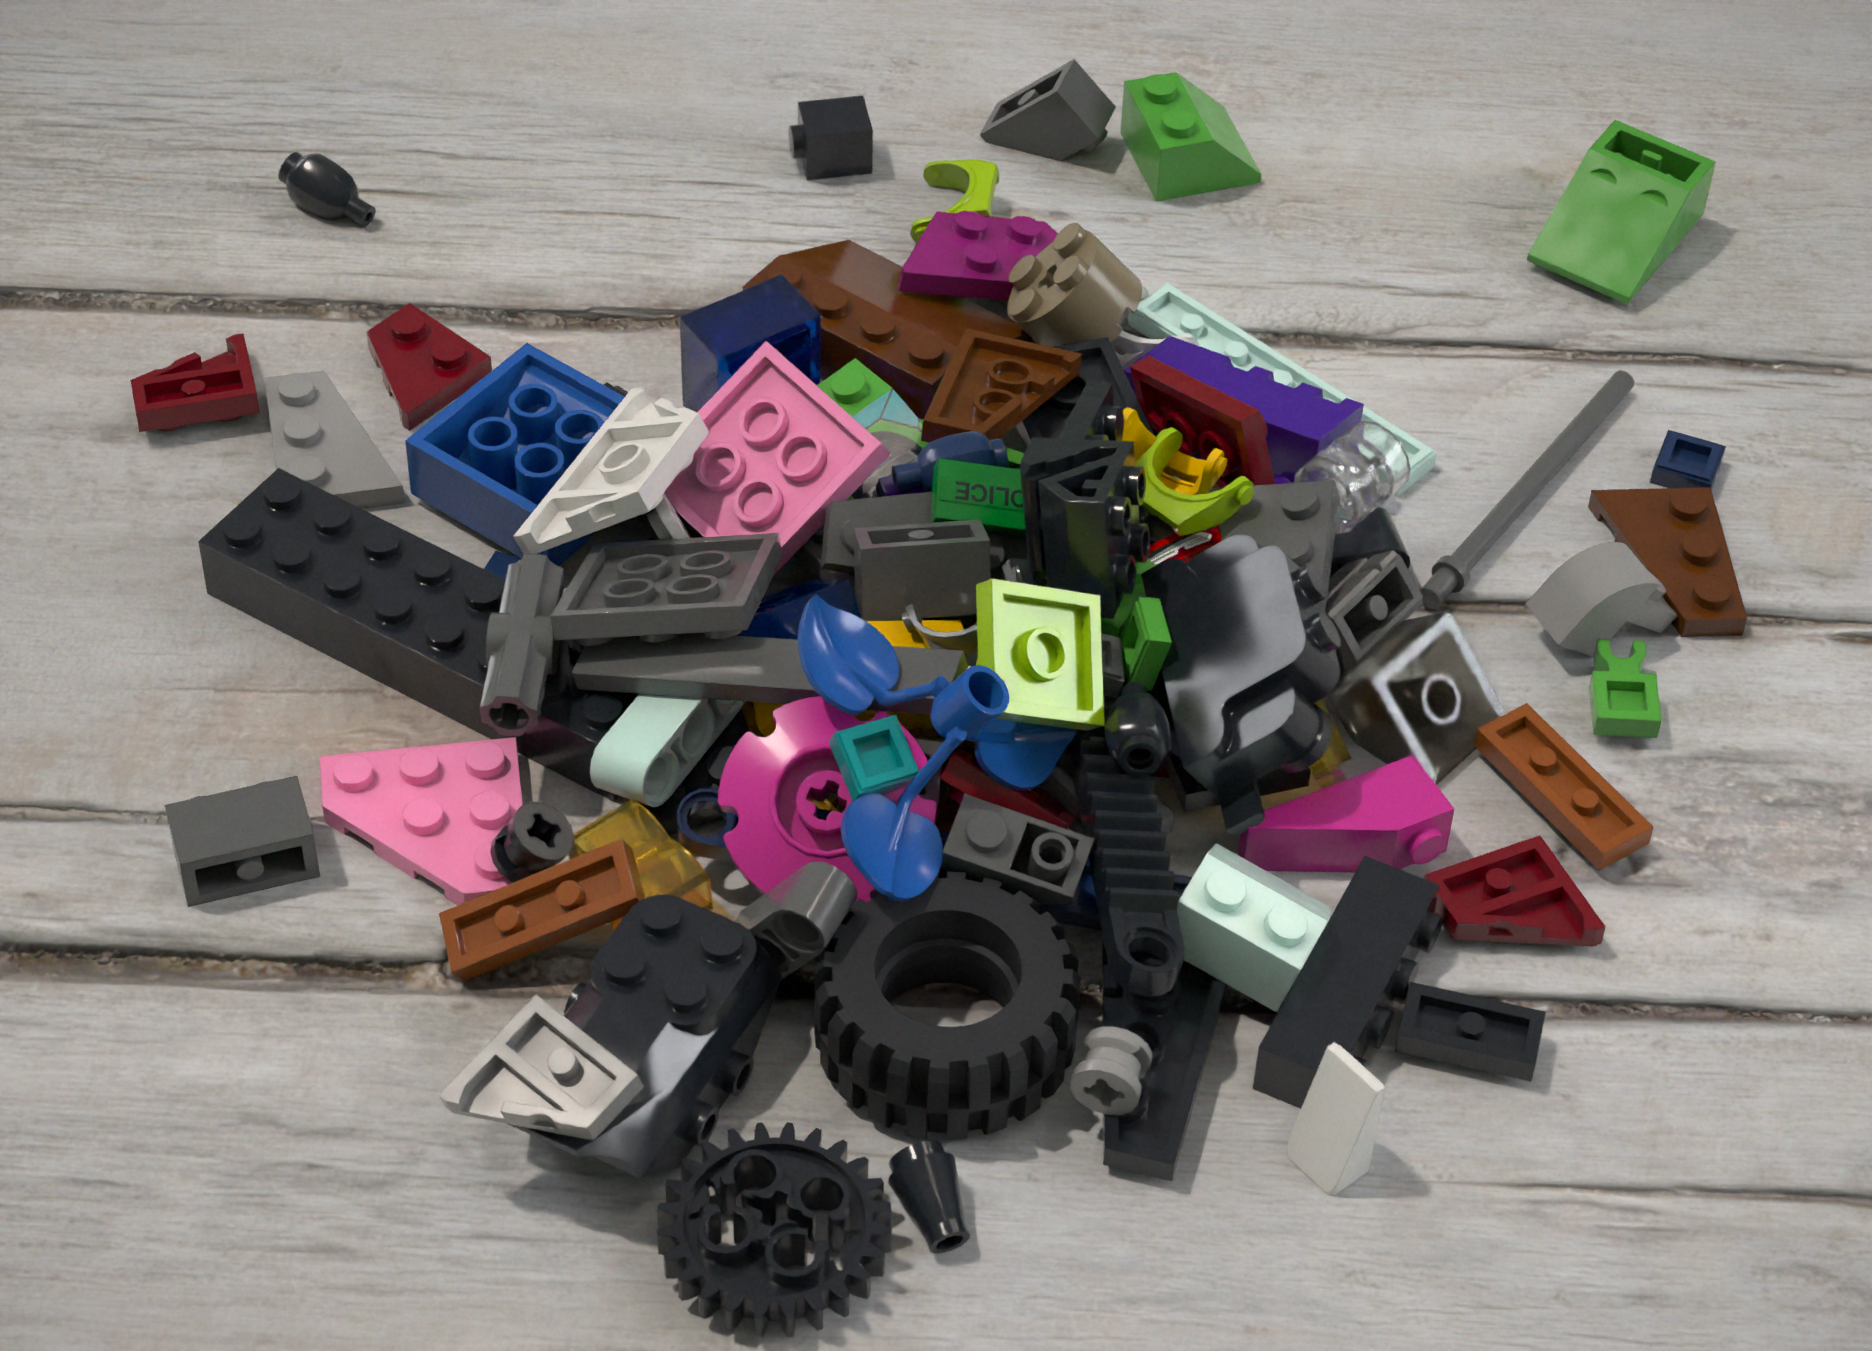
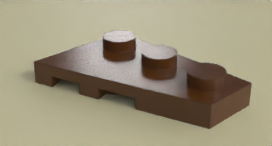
M966 328L923 420L921 441L930 443L939 438L969 431H979L985 434L989 440L1003 437L1079 375L1082 354Z
M1711 487L1591 490L1588 508L1597 521L1606 520L1616 534L1614 542L1626 544L1644 567L1665 587L1666 592L1662 597L1678 615L1671 623L1681 637L1743 636L1747 616Z

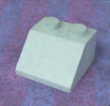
M1216 843L1205 855L1178 901L1177 914L1185 947L1184 960L1277 1012L1334 909Z

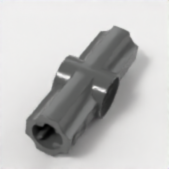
M524 554L521 560L509 564L499 613L492 612L489 618L486 638L487 674L480 704L481 722L492 726L499 735L522 736L527 729L538 726L541 706L545 696L547 675H555L560 640H554L550 615L563 595L565 584L564 568L552 563L547 555Z

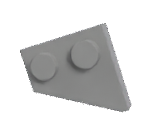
M535 994L439 1094V1097L445 1107L454 1114L595 1140L644 1086L638 1074Z

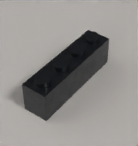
M1364 856L1258 1048L1253 1082L1254 1090L1301 1109L1326 1048L1334 1042L1342 1046L1361 1065L1367 1068V1060L1362 1058L1368 1046L1377 1050L1382 1046L1393 1018V1011L1389 1010V1007L1394 997L1404 1001L1407 997L1410 982L1415 981L1419 963L1415 962L1414 959L1419 950L1430 953L1439 936L1444 919L1443 915L1435 913L1439 884Z

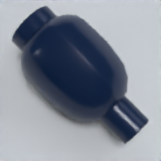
M979 431L953 434L928 443L922 448L915 462L892 466V478L897 491L921 486L926 492H932L933 468L939 458L1009 468L1007 451L1001 438L989 440L985 434Z

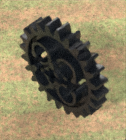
M787 1122L779 1138H770L764 1124L757 1123L754 1131V1140L746 1142L738 1132L730 1129L728 1130V1148L722 1151L708 1141L703 1142L702 1164L683 1158L680 1162L681 1180H667L665 1183L666 1203L658 1204L657 1245L658 1254L663 1255L664 1275L666 1279L678 1278V1296L681 1301L699 1296V1313L703 1319L713 1315L721 1308L725 1310L726 1330L732 1332L744 1317L753 1319L755 1335L760 1338L766 1332L770 1321H779L787 1337H793L796 1319L805 1317L817 1331L823 1329L824 1309L829 1307L836 1314L844 1318L847 1317L850 1305L849 1294L868 1299L871 1292V1277H883L885 1273V1253L891 1252L892 1227L891 1202L883 1201L884 1182L882 1178L868 1179L869 1160L866 1157L857 1158L847 1163L848 1142L845 1140L835 1143L827 1150L822 1148V1130L818 1128L814 1129L805 1141L795 1139L793 1123ZM709 1187L713 1188L716 1196H720L722 1212L726 1216H733L734 1243L737 1244L735 1246H717L722 1243L721 1210L716 1204H709ZM754 1187L764 1188V1189H762V1190H756V1191H754V1190H747L748 1188H754ZM740 1192H742V1207L736 1206V1197ZM815 1210L831 1211L828 1213V1244L824 1240L816 1241V1213L813 1212ZM808 1249L814 1250L813 1262L805 1267L808 1262ZM830 1250L832 1252L840 1251V1266L842 1270H838L833 1260L830 1261ZM793 1265L805 1267L800 1270L785 1269V1267Z

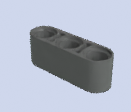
M812 861L799 868L769 890L767 894L762 895L743 909L735 919V922L750 930L756 941L770 953L782 975V979H784L824 950L856 901L857 890L853 881L837 867L825 862Z

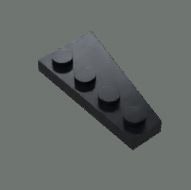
M1102 933V1026H1114L1129 1030L1140 1036L1149 1045L1152 1052L1150 1068L1146 1071L1145 1076L1139 1080L1142 1087L1137 1106L1131 1112L1123 1115L1103 1114V1165L1172 1181L1228 985L1183 960L1177 983L1172 990L1163 995L1150 997L1134 994L1122 988L1113 979L1109 970ZM1137 951L1130 954L1135 961L1143 965L1155 967L1164 964L1158 956L1148 952Z

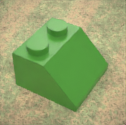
M1177 72L1155 74L1145 78L1124 81L1120 134L1156 202L1261 182V172L1223 105Z

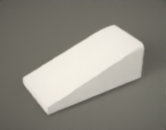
M1335 1042L1326 1048L1291 1131L1286 1152L1287 1157L1326 1194L1332 1196L1337 1195L1369 1172L1385 1090L1383 1083L1342 1046Z

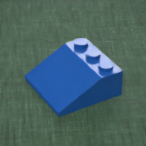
M526 343L405 440L410 492L412 495L522 558L524 554L515 541L514 534L625 397ZM595 532L538 554L547 555L552 563L560 566L586 544Z

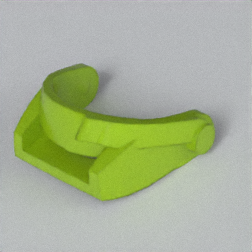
M967 159L932 161L925 165L923 178L928 184L966 192L954 206L944 212L972 211L982 216L992 217L991 206L995 186L999 183L1000 179L996 164L983 160ZM933 216L921 218L912 223L910 235L916 243H918Z
M1170 427L1162 430L1157 435L1154 444L1135 463V466L1144 467L1146 476L1145 497L1142 506L1147 509L1148 514L1157 516L1171 526L1179 536L1207 530L1222 524L1242 505H1246L1251 501L1254 496L1253 482L1245 476H1240L1221 490L1198 495L1180 494L1166 487L1159 480V477L1170 459L1180 448L1183 438L1181 432Z

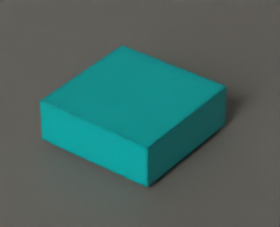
M896 715L835 732L828 741L852 801L863 794L878 793L882 795L908 787L919 773Z

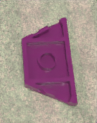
M937 211L902 267L898 290L900 292L1008 301L1014 287L1008 279L1012 268L1027 255H1034L1036 257L1054 241L1058 233L1046 222L1036 221L1026 216L1002 218L982 216L972 211H960L958 213Z

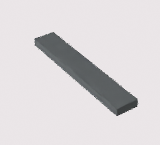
M702 633L678 634L674 638L662 642H645L639 636L614 637L611 641L604 644L584 646L572 671L577 689L778 704H788L810 697H820L809 683L803 671L798 651V640L748 636L711 639L705 637ZM892 646L897 655L899 677L897 683L889 691L895 692L928 684L938 676L945 677L951 684L968 668L964 651ZM930 696L888 707L880 705L873 699L871 705L866 710L931 714L934 697Z

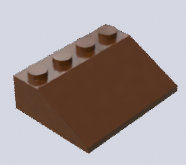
M849 239L779 255L743 285V337L745 340L759 347L767 341L793 365L823 381L856 358L891 386L901 399L908 403V407L917 418L923 420L966 328L1033 342V339L1017 324L963 297L900 292L898 290V282L902 266Z

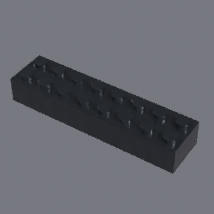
M280 468L276 469L198 541L206 590L210 596L491 740L516 737L517 753L612 802L620 796L594 786L590 776V764L594 750L600 740L639 694L577 689L572 671L584 645L577 644L576 639L560 640L555 675H547L545 696L541 706L538 726L527 729L522 736L499 735L492 726L481 722L480 704L487 674L486 638L488 622L492 612L499 613L505 579Z

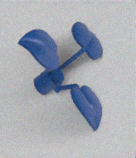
M817 594L807 602L803 610L798 630L800 662L809 683L816 693L836 709L847 714L857 715L864 712L871 705L873 699L880 705L888 707L930 696L934 697L931 721L936 731L946 738L945 741L901 794L897 805L889 798L878 793L863 794L849 804L841 821L843 844L848 856L860 873L880 894L887 895L890 900L898 902L909 901L916 898L933 883L942 864L941 857L943 852L940 833L935 824L922 815L909 812L913 800L952 751L964 740L975 742L976 760L988 776L1007 788L1026 791L1039 786L1052 773L1061 754L1075 737L1077 729L995 719L1008 707L1009 692L1004 681L996 672L981 665L971 666L951 684L945 677L938 676L931 683L891 692L889 690L897 683L899 677V665L896 652L881 632L860 617L829 605Z

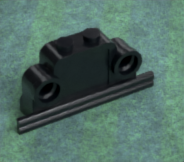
M1239 534L1222 540L1186 562L1177 558H1171L1141 573L1146 597L1160 599L1172 641L1161 668L1183 768L1219 799L1225 828L1230 835L1242 834L1248 829V826L1259 825L1265 819L1257 779L1276 769L1287 773L1302 771L1317 762L1327 750L1332 737V723L1328 715L1315 702L1326 697L1335 688L1339 680L1340 666L1335 649L1341 646L1338 631L1325 613L1323 600L1328 598V590L1316 568L1310 563L1299 567L1281 548L1273 545L1261 547L1252 537Z

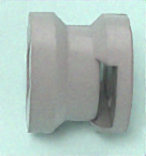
M1114 1026L1095 1028L1085 1036L1082 1051L1085 1061L1080 1062L1074 1069L1070 1080V1090L1082 1105L1095 1112L1106 1115L1129 1113L1138 1104L1142 1087L1139 1080L1145 1076L1146 1071L1150 1068L1152 1062L1151 1049L1140 1036L1129 1030Z

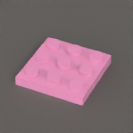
M765 341L697 412L706 425L709 435L693 454L691 464L678 473L664 494L675 511L703 537L779 533L782 558L774 573L775 575L825 523L826 508L830 502L847 500L891 453L878 439L772 345Z

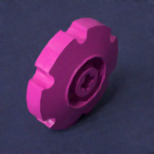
M821 696L810 697L775 709L773 711V718L776 728L771 735L761 738L751 732H746L738 741L725 764L721 776L718 804L721 811L735 814L739 818V822L732 831L724 834L723 839L728 853L739 872L760 894H767L769 890L805 864L818 861L837 867L853 881L857 890L856 901L860 898L866 903L871 900L870 891L875 888L853 864L842 841L841 821L845 810L852 802V798L828 741L835 732L890 716L889 714L879 711L870 721H859L852 714L836 709ZM900 724L920 772L928 760L914 737ZM907 787L882 795L897 805L899 797ZM829 792L836 793L838 795L839 807L843 812L831 811L826 820L818 819L816 805L812 803L813 799L825 801ZM917 795L910 806L909 812L922 815L935 824L936 802L925 800Z

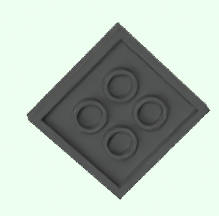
M779 533L593 544L550 615L554 640L576 639V643L579 645L594 646L607 643L614 637L639 636L645 642H662L672 639L678 634L703 632L707 638L723 639L735 636L742 632V630H748L782 558Z

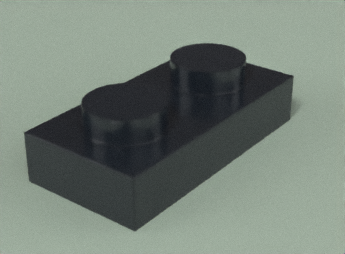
M1410 982L1395 1051L1532 1082L1546 1012Z

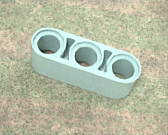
M639 694L595 748L590 764L592 783L599 789L651 807L662 805L740 711L745 701Z

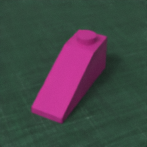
M1414 755L1264 810V821L1256 826H1248V829L1240 834L1238 856L1265 871L1356 872L1364 856L1397 869H1402L1412 864L1428 863L1441 853L1447 851L1455 809Z

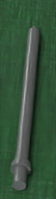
M1622 370L1615 372L1451 556H1442L1434 564L1431 571L1432 577L1420 589L1423 595V605L1435 609L1450 593H1457L1465 587L1470 580V570L1634 387V379L1629 373Z

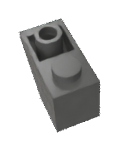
M965 794L942 852V864L938 878H946L947 871L966 872L967 880L983 882L986 876L1001 881L1005 884L1006 892L1015 895L1020 890L1040 905L1072 903L1093 846L1094 838Z

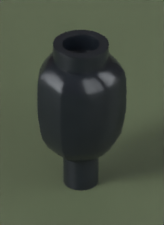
M294 152L281 165L278 174L279 180L286 184L290 199L307 212L329 221L348 217L362 227L367 226L373 220L376 209L359 198L358 187L353 177L341 166L324 155L313 153L303 156L298 152Z
M1138 682L1126 684L1121 690V696L1117 698L1106 715L1104 725L1105 740L1111 757L1125 772L1138 777L1147 776L1156 771L1172 748L1171 730L1162 706L1151 694L1147 693L1146 687Z

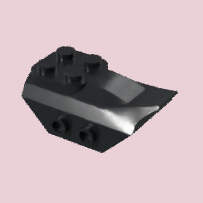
M661 894L651 895L639 900L628 911L595 955L590 966L591 979L587 984L579 983L571 992L563 1015L638 1074L644 1088L595 1140L508 1124L580 1158L593 1156L638 1178L679 1168L681 1160L688 1156L695 1145L702 1147V1143L709 1140L716 1127L719 1110L730 1094L738 1096L750 1079L754 1066L753 1055L782 979V975L770 953L756 941L750 930L735 921L682 898Z

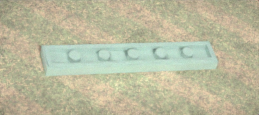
M1166 283L1143 299L1134 313L1129 309L1128 325L1150 339H1164L1168 336L1173 337L1190 333L1196 338L1200 347L1229 356L1233 367L1249 371L1254 366L1261 367L1274 373V381L1296 388L1302 382L1322 389L1324 399L1338 404L1345 398L1352 399L1169 283ZM1363 407L1354 470L1398 497L1435 467L1437 452L1368 408Z

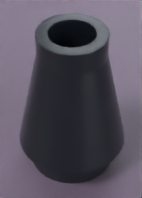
M936 1140L914 1143L893 1155L889 1161L892 1174L888 1179V1184L924 1236L930 1252L945 1253L966 1243L970 1238V1233L965 1223L954 1155L945 1152L942 1143Z

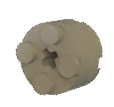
M1071 223L1065 226L1055 237L1054 241L1036 257L1034 255H1027L1012 268L1008 279L1014 287L1008 300L1007 311L1010 319L1040 345L1055 347L1108 337L1112 343L1123 330L1117 323V320L1126 307L1133 313L1136 311L1142 295V284L1140 279L1093 233L1084 230L1078 223Z

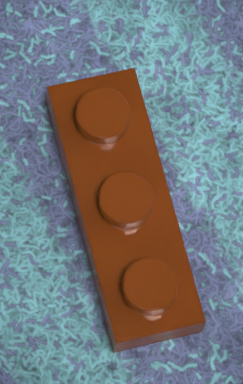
M1528 703L1477 728L1474 746L1599 871L1650 843L1654 826Z
M621 838L440 912L439 917L451 972L464 982L624 917L639 900L645 898L633 849Z

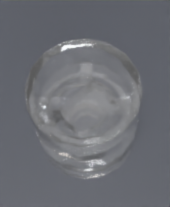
M1365 420L1354 423L1338 436L1327 449H1323L1303 465L1295 474L1294 483L1335 480L1340 495L1335 533L1342 534L1354 529L1378 505H1382L1402 488L1409 480L1411 467L1404 447L1391 431L1378 423Z

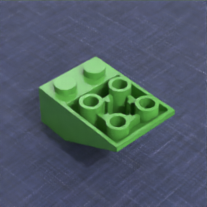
M1614 120L1587 151L1529 251L1527 261L1596 290L1605 296L1629 304L1704 214L1716 161Z

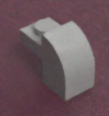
M1620 542L1602 543L1574 555L1557 568L1526 602V606L1558 646L1591 657L1594 655L1597 638L1611 639L1626 622L1662 633L1678 616L1662 597L1666 592L1663 584L1644 567L1626 544Z

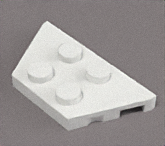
M632 388L514 534L513 537L523 554H538L638 515L645 514L657 507L663 499L665 490L678 473L691 464L693 454L709 435V431L699 413L686 407L676 408L673 402L662 397L655 403H652L645 390Z

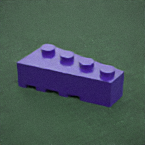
M1168 336L1139 359L1141 360L1149 355L1260 410L1268 428L1266 442L1275 484L1335 480L1340 500L1351 492L1364 407L1363 403L1349 398H1345L1339 404L1323 398V391L1320 388L1303 382L1296 388L1274 381V373L1258 366H1254L1249 371L1233 367L1229 356L1172 336ZM1129 367L1124 372L1136 395L1131 370ZM1151 427L1153 434L1157 436L1159 433ZM1197 453L1191 456L1196 459L1204 460Z

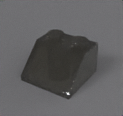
M1450 611L1404 620L1357 667L1343 670L1340 673L1335 688L1327 695L1329 702L1355 744L1386 764L1414 755L1436 785L1477 749L1474 746L1477 728L1507 713Z

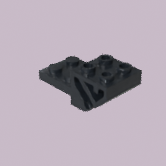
M1087 382L1059 438H1032L1021 459L1020 478L1029 572L1039 579L1047 578L1049 588L1100 595L1101 618L1114 619L1124 595L1132 594L1134 590L1138 564L1146 563L1149 555L1150 531L1147 524H1140L1138 507L1144 501L1146 476L1144 467L1135 466L1134 442L1122 441L1124 415L1122 407L1114 406L1112 383Z

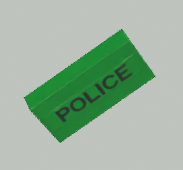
M939 458L933 468L931 523L981 520L986 533L1026 538L1020 469Z

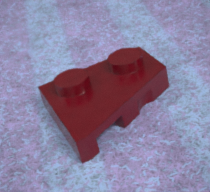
M1540 835L1424 875V879L1440 885L1435 913L1444 916L1443 924L1454 940L1591 947L1602 944L1606 926Z

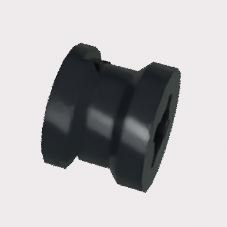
M530 802L522 805L509 820V825L504 826L493 839L490 853L493 864L499 873L514 883L562 862L573 848L575 837L572 826L566 817L555 807L542 802Z

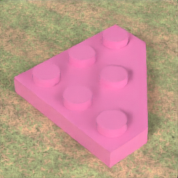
M516 737L320 756L322 807L326 824L344 835L352 831L371 843L374 847V854L414 879L420 874L444 889L445 898L457 906L512 883L501 875L493 864L490 849L493 839L504 826L509 825V820L523 805Z

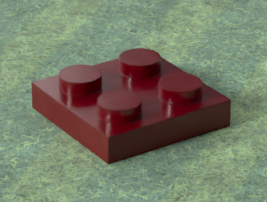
M968 744L952 756L940 776V779L952 785L948 795L960 804L964 795L967 794L1068 830L1075 820V816L1051 794L1039 787L1018 791L1007 788L993 780L979 766L975 757V749Z

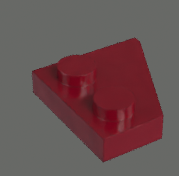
M408 303L367 331L369 351L376 366L382 370L383 382L389 396H393L399 408L400 421L403 427L409 431L460 397L492 371L491 356L411 303Z
M244 333L226 338L227 351L204 362H201V356L194 352L175 360L173 364L166 368L155 369L130 380L139 432L150 430L172 431L183 425L213 420L229 422L245 415L260 413Z

